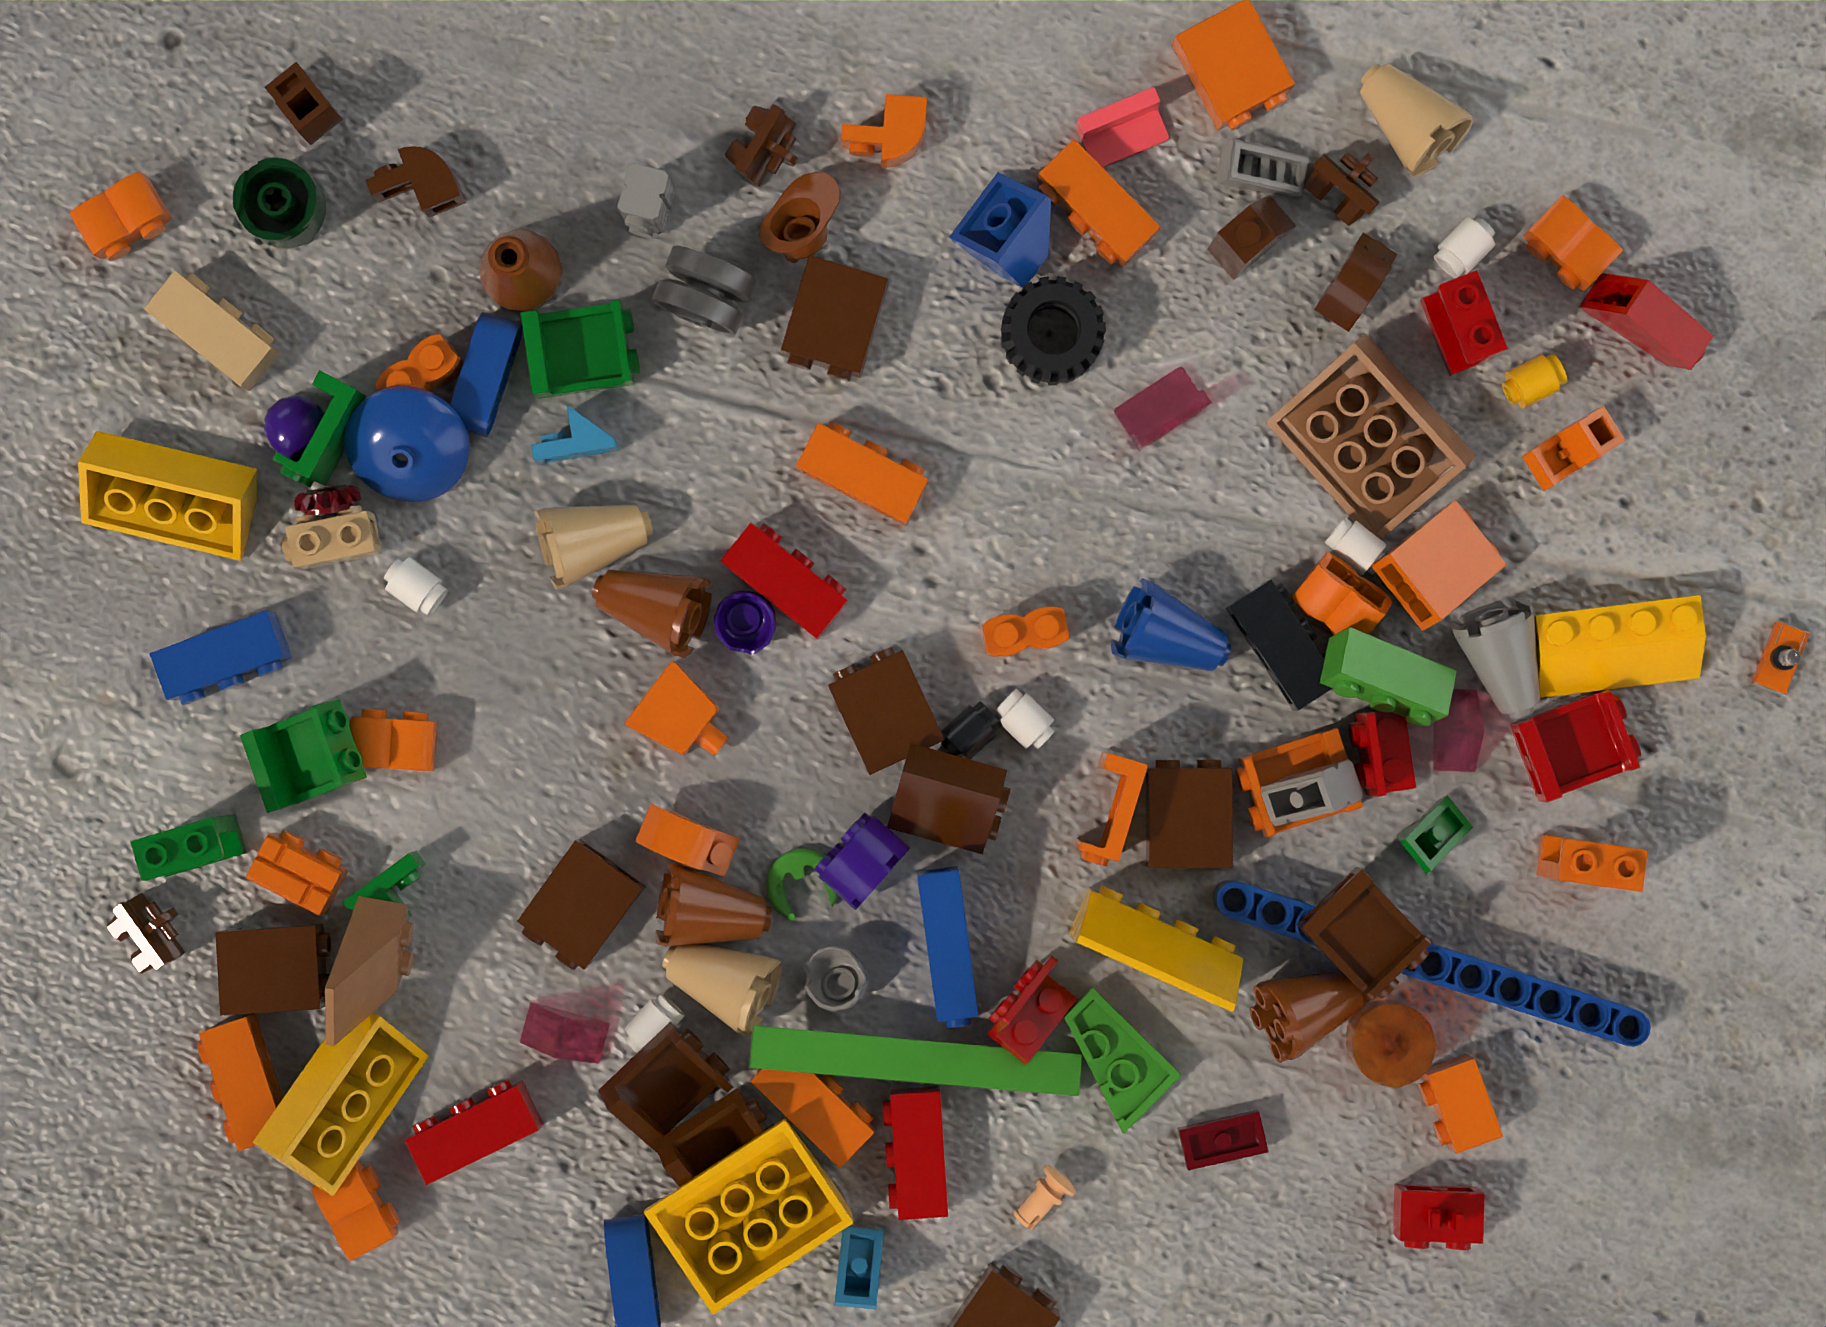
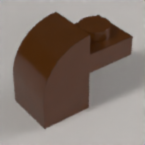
M297 62L265 86V89L276 101L275 104L310 145L314 144L343 121L336 109Z
M410 146L398 149L404 165L398 167L397 164L393 163L382 166L373 172L374 177L365 180L371 196L379 203L413 189L421 210L428 218L467 203L457 177L451 168L435 152L422 147Z
M1363 232L1344 264L1326 288L1314 310L1349 332L1380 288L1398 254L1387 248L1382 242L1371 238Z

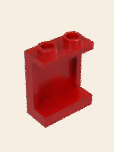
M1478 270L1440 284L1437 293L1420 300L1449 376L1488 362L1508 349Z
M1611 690L1593 693L1510 724L1538 802L1548 803L1563 797L1562 794L1624 771H1633L1640 768L1637 758L1641 757L1639 744L1633 734L1628 735L1623 719L1627 718L1624 704L1618 695H1613Z

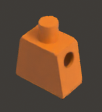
M675 661L669 663L624 722L629 728L682 755H686L693 745L697 743L715 757L729 739L726 734L711 724L720 708Z

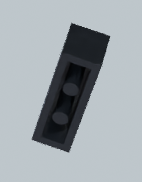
M1271 579L1225 609L1291 709L1299 711L1332 689L1320 683L1326 652L1320 654L1313 643V640L1317 638L1313 628L1304 617L1298 620L1289 607L1294 604V601L1282 583L1275 585Z

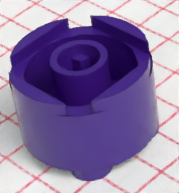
M864 813L841 837V840L846 844L845 847L838 842L814 868L820 874L818 878L854 910L864 902L910 849L906 843L874 815L870 817L867 813Z

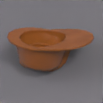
M812 172L794 180L784 190L760 225L759 237L762 244L770 251L782 253L791 263H796L799 259L808 258L809 255H815L820 251L827 241V224L840 202V188L836 179L827 173Z

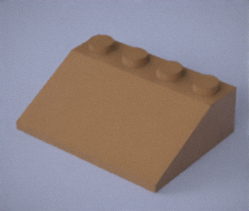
M1366 333L1265 422L1346 513L1379 539L1385 537L1464 470L1476 456Z

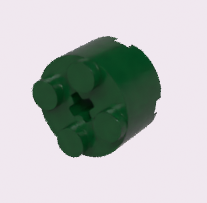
M265 158L258 161V164L252 166L248 171L245 170L236 181L233 191V208L245 229L263 243L281 249L295 248L311 243L322 227L326 215V201L322 188L315 179L296 163L284 158ZM284 197L287 200L285 206H280L277 211L273 207L274 202H281Z

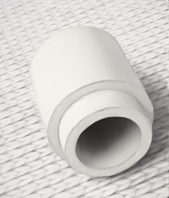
M1465 217L1438 245L1439 251L1434 255V259L1453 278H1458L1463 273L1468 274L1495 247L1496 244L1492 238L1495 232L1480 217H1477L1475 220Z
M1346 517L1341 520L1324 542L1332 548L1331 554L1345 561L1359 576H1362L1366 571L1371 575L1375 573L1371 565L1385 555L1382 551L1387 545L1355 520L1352 523Z
M411 557L407 558L404 562L397 559L384 576V579L388 581L385 588L387 592L416 613L422 611L427 616H430L438 608L448 592V589L441 585L442 580Z
M1017 688L993 711L1000 718L999 721L1002 727L1025 749L1031 744L1038 749L1055 732L1050 727L1054 719L1027 692L1023 695Z
M660 994L655 1000L650 999L624 1028L629 1035L625 1041L638 1053L670 1021L679 1029L681 1027L680 1021L685 1017V1014L668 997Z

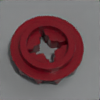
M353 485L318 488L299 493L294 499V507L296 511H304V515L330 514L350 509V506H354L355 502L361 500L359 488Z

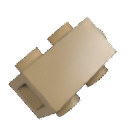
M360 505L350 506V509L337 512V517L321 519V515L297 517V524L286 526L287 537L282 538V549L286 561H292L293 568L300 570L382 554L375 514L369 511H362Z

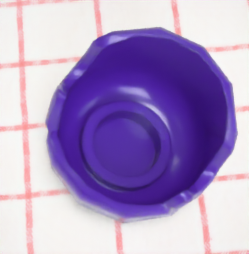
M292 395L281 398L267 410L263 426L265 435L270 445L278 453L299 461L324 412L312 399Z
M735 591L727 595L718 604L713 617L715 634L731 651L748 653L749 655L756 654L769 645L776 630V613L772 605L762 595L751 591Z

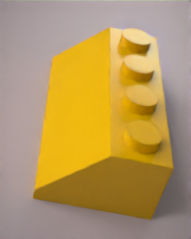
M95 432L78 461L81 523L241 561L257 502L256 468L105 432Z
M1701 595L1534 616L1540 698L1700 678L1706 640Z
M372 1013L335 1046L326 1045V1038L323 1040L253 1143L292 1171L329 1195L334 1196L429 1055L381 1016Z

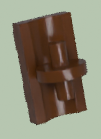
M774 104L770 110L753 106L746 117L745 123L751 131L755 132L753 139L749 145L738 139L732 141L725 153V157L751 184L760 187L768 172L776 174L782 163L794 167L798 161V158L790 152L791 147L796 141V138L791 135L796 123L785 115V111Z
M1347 151L1340 159V162L1351 171L1350 174L1345 172L1324 153L1313 165L1316 169L1304 186L1306 190L1320 201L1334 185L1347 196L1333 212L1348 226L1362 217L1365 212L1370 214L1380 202L1356 181L1359 177L1365 184L1371 187L1378 179L1377 176L1366 168L1374 159L1369 153L1359 162Z
M140 893L112 909L115 916L107 924V929L116 940L122 942L131 936L138 945L139 949L131 955V962L139 973H144L153 968L158 970L185 953L175 938L179 934L170 923L179 915L174 907L163 913L155 901L149 903L144 894Z

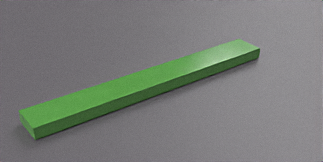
M754 1025L752 1026L749 1068L1079 1096L1082 1054L1037 1051L1025 1065L1003 1047Z

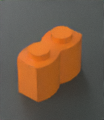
M141 171L121 179L105 192L84 201L69 212L92 254L102 260L108 258L109 261L117 260L128 254L131 250L129 245L137 239L143 237L144 240H149L160 235L166 230L165 224L172 219L151 180Z
M1563 195L1523 235L1528 242L1526 244L1527 250L1539 261L1544 262L1547 259L1558 269L1556 273L1558 279L1572 290L1576 287L1582 291L1586 290L1623 251L1614 239L1594 224L1577 205Z
M435 334L420 341L412 349L407 360L396 362L386 368L378 377L375 387L380 390L394 386H409L432 393L433 388L447 385L460 374L464 360L447 339L441 334Z
M1329 552L1322 556L1292 596L1298 609L1305 616L1325 622L1333 636L1349 627L1369 635L1386 615L1393 602L1381 588L1371 581L1360 577L1350 565Z
M1041 607L1027 613L1024 617L1013 614L1000 615L989 619L981 626L986 655L992 657H1009L1023 651L1027 647L1036 650L1050 649L1070 638L1065 611L1059 607Z
M362 709L361 717L351 716L350 730L357 750L362 756L363 767L435 771L438 722L428 721V713L403 711V719L386 718L387 710Z
M360 1160L356 1162L334 1196L329 1195L315 1185L311 1188L320 1210L331 1225L342 1251L350 1262L395 1238L399 1233L396 1226L400 1224L399 1216L390 1202L384 1204L377 1192L381 1184L374 1169L370 1165L364 1167Z

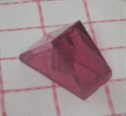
M1453 689L1448 716L1434 722L1433 771H1476L1485 731L1477 690Z
M530 1002L519 1043L553 1058L599 1064L610 1023Z

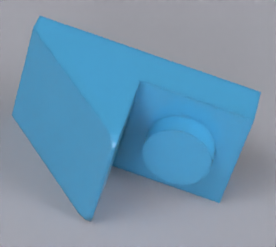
M568 405L567 412L572 437L566 438L564 432L552 433L541 436V443L531 444L533 460L539 465L620 451L619 444L613 437Z
M851 1226L842 1230L835 1306L876 1310L884 1230Z

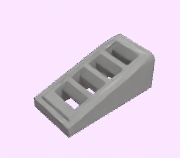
M1233 139L1222 147L1217 184L1301 198L1304 195L1309 156ZM1239 156H1241L1242 159H1241L1240 171H1239V173H1238L1237 170H1238ZM1253 158L1259 159L1256 177L1251 176ZM1270 161L1275 162L1273 180H1268ZM1286 164H1292L1289 184L1283 183Z

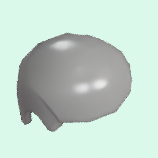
M829 946L818 949L806 961L805 989L820 1008L832 1012L852 1009L864 996L867 987V972L865 966L855 953L837 946Z

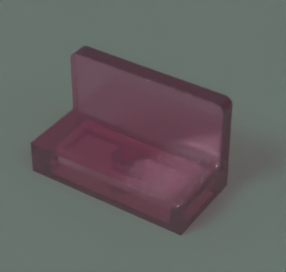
M1178 367L1116 407L1114 414L1138 451H1141L1206 409L1212 402L1203 389L1197 390L1185 369Z

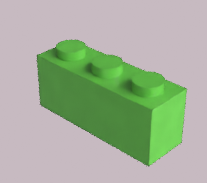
M1349 627L1329 638L1320 683L1333 688L1334 692L1342 697L1358 698L1370 703L1371 708L1377 711L1393 712L1406 717L1405 720L1412 725L1429 726L1431 723L1448 716L1457 670Z

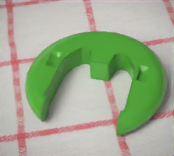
M808 848L790 850L777 858L768 872L766 890L770 903L779 914L789 920L797 922L784 890V876L786 873H791L795 881L804 878V867L809 865L815 868L825 857L819 851ZM823 882L833 908L839 895Z

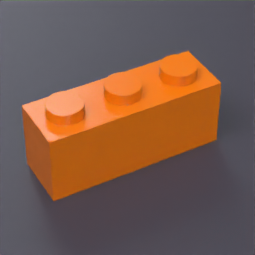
M1075 139L1038 173L1037 182L1040 184L1037 188L1038 191L1051 199L1052 206L1059 203L1070 214L1066 217L1069 224L1082 236L1087 232L1098 243L1095 247L1096 251L1111 265L1116 261L1123 268L1157 235L1161 228Z
M830 421L827 427L817 423L795 466L797 471L906 526L928 485L929 479L922 476L925 469L906 459H903L901 464L886 457L888 450L872 441L866 440L863 446L851 440L849 437L852 432L835 422Z
M256 1013L199 1032L201 1040L197 1042L200 1058L205 1065L209 1064L214 1079L210 1082L212 1095L217 1104L222 1103L227 1118L223 1121L226 1137L231 1144L235 1143L238 1152L256 1146L253 1143L254 1139L284 1098Z
M759 1069L750 1080L839 1169L875 1133V1127L870 1123L874 1116L859 1101L852 1105L841 1094L845 1088L833 1075L822 1076L821 1074Z

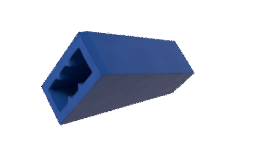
M958 866L917 871L937 1022L946 1021L947 1028L967 1026L971 1024L970 1018L979 1016Z

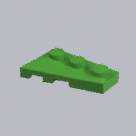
M1093 987L1065 1014L1064 1019L1124 1134L1173 1085L1181 1074Z

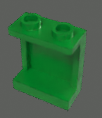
M620 299L611 300L610 304L542 314L537 310L521 312L532 395L537 399L635 385L633 374L640 373L637 349L629 348L627 335L628 333H634L631 308L624 309Z
M320 370L311 385L332 396L333 399L299 461H295L278 452L273 457L274 461L283 465L280 470L281 474L310 488L314 481L325 486L327 485L345 451L344 434L347 422L355 407L367 397L358 390Z
M340 699L314 705L305 712L270 726L251 730L240 735L267 813L292 807L367 778L362 756L357 750L349 727V719L343 710Z
M236 814L210 817L130 841L140 878L143 881L164 876V878L247 853Z

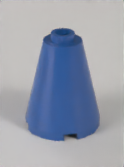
M1142 578L1139 580L1143 586L1141 589L1133 586L1121 607L1114 626L1121 630L1119 641L1111 640L1112 654L1121 659L1204 671H1213L1217 666L1222 667L1226 663L1230 655L1231 644L1227 643L1228 636L1224 631L1152 581Z

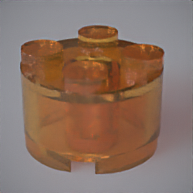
M1376 1000L1364 1004L1362 1009L1350 1018L1346 1029V1050L1351 1063L1367 1078L1387 1087L1400 1088L1417 1081L1431 1066L1437 1050L1434 1032L1427 1019L1414 1008L1396 1000ZM1386 1035L1393 1038L1396 1037L1394 1041L1397 1045L1393 1050L1386 1048L1387 1045L1383 1041Z

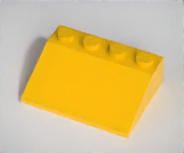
M1103 885L1100 886L1098 892L1088 888L1069 931V934L1076 943L1226 1010L1234 1011L1244 959L1234 953L1237 945L1217 936H1214L1211 942L1197 937L1199 928L1179 919H1176L1174 925L1159 920L1161 911L1141 902H1138L1136 909L1121 903L1123 894Z
M785 1118L643 1211L712 1315L854 1223L851 1208L829 1175Z

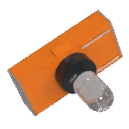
M1775 621L1750 684L1777 695L1785 696L1810 633L1785 622Z

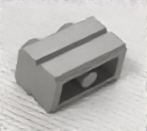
M637 163L629 164L623 182L626 188L621 190L617 208L625 220L624 224L629 226L628 231L630 233L652 238L653 233L660 234L665 232L669 218L667 209L672 207L676 190L666 171Z
M1350 760L1291 774L1261 787V795L1270 821L1274 826L1336 812L1348 805L1363 800L1364 795L1354 765Z

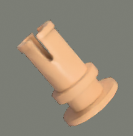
M1045 1165L1043 1168L1047 1177L1037 1180L1035 1183L1037 1188L1013 1212L1016 1219L1031 1231L1036 1228V1225L1055 1204L1060 1206L1064 1202L1063 1195L1065 1193L1069 1196H1075L1077 1193L1071 1181L1062 1172L1050 1165Z

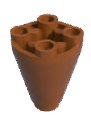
M515 229L500 234L488 244L481 257L479 275L484 290L496 304L511 311L528 312L543 306L554 296L561 283L563 267L558 252L545 237L531 230ZM511 254L517 256L514 264L506 265L511 261Z
M1341 971L1271 979L1259 982L1254 986L1256 1005L1250 1007V1016L1258 1030L1264 1029L1270 1040L1269 1045L1273 1057L1278 1063H1282L1302 1056L1361 1010L1363 1004L1369 1002L1370 999L1365 997Z

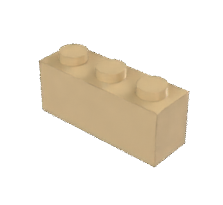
M174 270L144 307V310L235 383L250 391L280 354L278 350L271 346L275 338L256 323L251 329L239 320L243 313L225 298H222L217 303L206 293L211 287L195 274L190 272L185 277Z

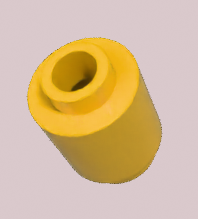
M1552 353L1546 357L1541 354L1505 372L1506 381L1502 383V389L1507 400L1512 405L1517 403L1524 409L1559 392L1560 386L1567 383V375L1555 354Z

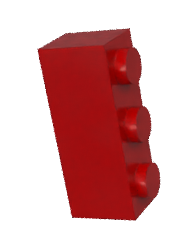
M750 522L720 562L819 640L849 602L842 596L847 589L829 574L822 580L810 569L815 563L795 548L790 554L778 544L782 537L764 522L759 528Z
M509 1079L504 1080L486 1090L489 1097L477 1103H474L472 1097L450 1107L449 1110L452 1115L438 1122L433 1115L412 1126L414 1134L404 1141L425 1185L437 1181L542 1128L544 1123L523 1080L514 1085L511 1084Z
M940 1086L890 1090V1100L883 1101L884 1126H892L893 1142H885L887 1167H895L896 1183L888 1184L889 1208L898 1209V1220L948 1217Z

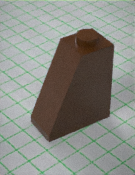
M1268 195L1250 204L1217 232L1207 250L1234 280L1293 230L1296 225L1276 201Z

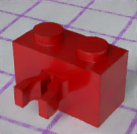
M1394 1184L1393 1234L1399 1241H1404L1405 1247L1415 1249L1429 1248L1430 1242L1446 1243V1248L1454 1250L1471 1249V1243L1483 1244L1485 1193L1477 1187Z

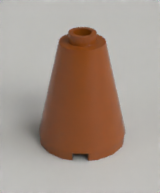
M608 570L604 576L600 575L596 579L592 591V597L596 599L598 609L672 655L686 658L694 650L693 647L688 646L692 637L701 638L712 602V593L705 591V587L711 586V582L696 576Z
M668 864L671 874H664L656 918L664 921V931H655L656 944L678 946L759 939L762 931H769L772 920V907L766 906V899L764 897L683 865Z

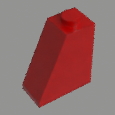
M1602 273L1579 306L1584 312L1667 366L1692 370L1694 365L1704 356L1706 347L1714 336L1648 279Z

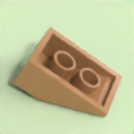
M358 896L325 986L326 1045L335 1046L397 992L403 975H410L414 953L413 951H408L407 947L409 948L412 942L414 923L408 922V904Z

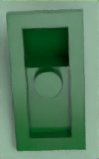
M1447 795L1438 800L1416 823L1402 830L1396 836L1427 874L1445 858L1473 826Z
M417 851L410 852L342 901L347 909L354 910L358 896L404 904L393 888L397 886L402 891L421 877L417 870L426 865V863Z

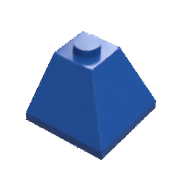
M997 172L949 238L997 275L1023 288L1036 275L1038 269L1049 256L1051 199L1047 195Z

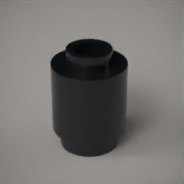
M979 701L974 707L969 705L941 731L946 737L941 744L950 754L959 757L964 756L966 759L971 760L997 736L995 731L1002 724Z

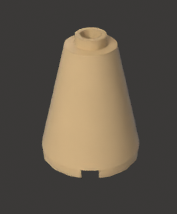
M1379 64L1374 65L1364 74L1360 81L1363 84L1360 90L1362 98L1403 166L1415 178L1424 175L1438 165L1440 162L1436 157L1445 150L1451 153L1466 136L1473 124L1472 116L1467 110L1391 64H1385L1382 67Z
M637 505L551 507L534 511V515L539 519V521H535V526L545 565H553L555 576H551L550 579L555 589L566 588L647 545V536L653 535L652 524L647 511L640 512Z
M705 944L671 946L664 957L662 965L663 968L667 969L666 978L738 1034L745 1037L752 1035V1026H760L764 1018L757 1015L763 1010L765 1005L771 1007L783 972V967L779 966L781 961L774 957Z

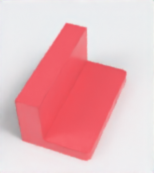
M1155 87L1146 89L1077 119L1075 127L1085 150L1102 168L1168 141L1169 135L1158 111L1161 101Z

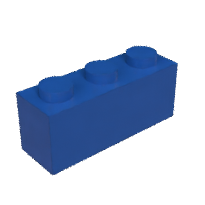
M268 610L149 653L166 700H180L182 705L205 698L204 690L219 685L220 691L242 685L245 683L242 676L258 671L259 677L280 671L283 669L281 662L292 658L277 614Z

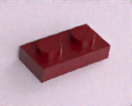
M1258 1110L1177 1128L1188 1171L1269 1152Z

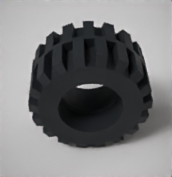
M1049 276L1039 278V282L1033 284L1029 282L1024 285L1023 289L1019 293L1016 292L1011 298L1003 315L1001 344L1002 349H1005L1006 359L1009 364H1013L1017 368L1016 372L1022 377L1026 375L1032 378L1031 382L1037 384L1040 381L1047 382L1048 386L1057 385L1059 382L1064 381L1069 383L1074 381L1077 376H1082L1095 362L1104 343L1106 322H1103L1104 312L1101 305L1097 306L1095 302L1096 297L1091 291L1088 293L1084 291L1081 283L1075 281L1072 284L1066 281V277L1057 276L1056 280H1049ZM1057 309L1065 312L1073 319L1077 327V338L1068 351L1060 354H1048L1033 345L1029 338L1028 327L1032 317L1039 311Z

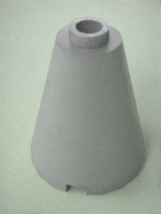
M1514 599L1517 607L1505 608L1503 601L1482 606L1460 616L1462 625L1454 622L1451 624L1455 639L1499 712L1509 714L1510 718H1520L1533 713L1534 706L1540 702L1534 609L1530 600Z

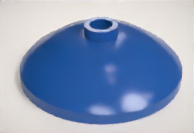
M394 386L380 389L368 395L355 407L347 422L344 434L345 452L356 475L375 492L398 501L421 502L434 499L446 493L461 478L469 458V437L460 416L446 401L437 395L416 387ZM402 453L408 460H399L395 454Z

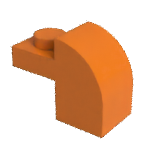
M886 94L883 127L842 124V149H849L850 155L870 157L874 155V151H880L881 168L895 167L905 163L915 155L923 142L927 97Z
M1603 405L1538 444L1535 448L1522 455V458L1542 490L1545 491L1626 440Z
M650 804L635 842L684 865L725 877L740 839L729 833L698 823L677 812Z

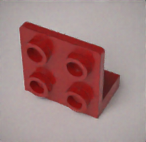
M1377 710L1353 714L1354 722L1349 723V737L1352 747H1358L1360 763L1355 764L1354 768L1360 786L1364 788L1365 795L1380 797L1386 796L1387 792L1415 789L1416 781L1406 717L1393 712Z
M1052 955L1043 964L1036 960L1030 968L1028 967L1013 986L1019 991L1016 995L1011 992L988 1018L994 1024L986 1034L1025 1065L1032 1059L1077 1000L1074 995L1048 975L1058 961Z

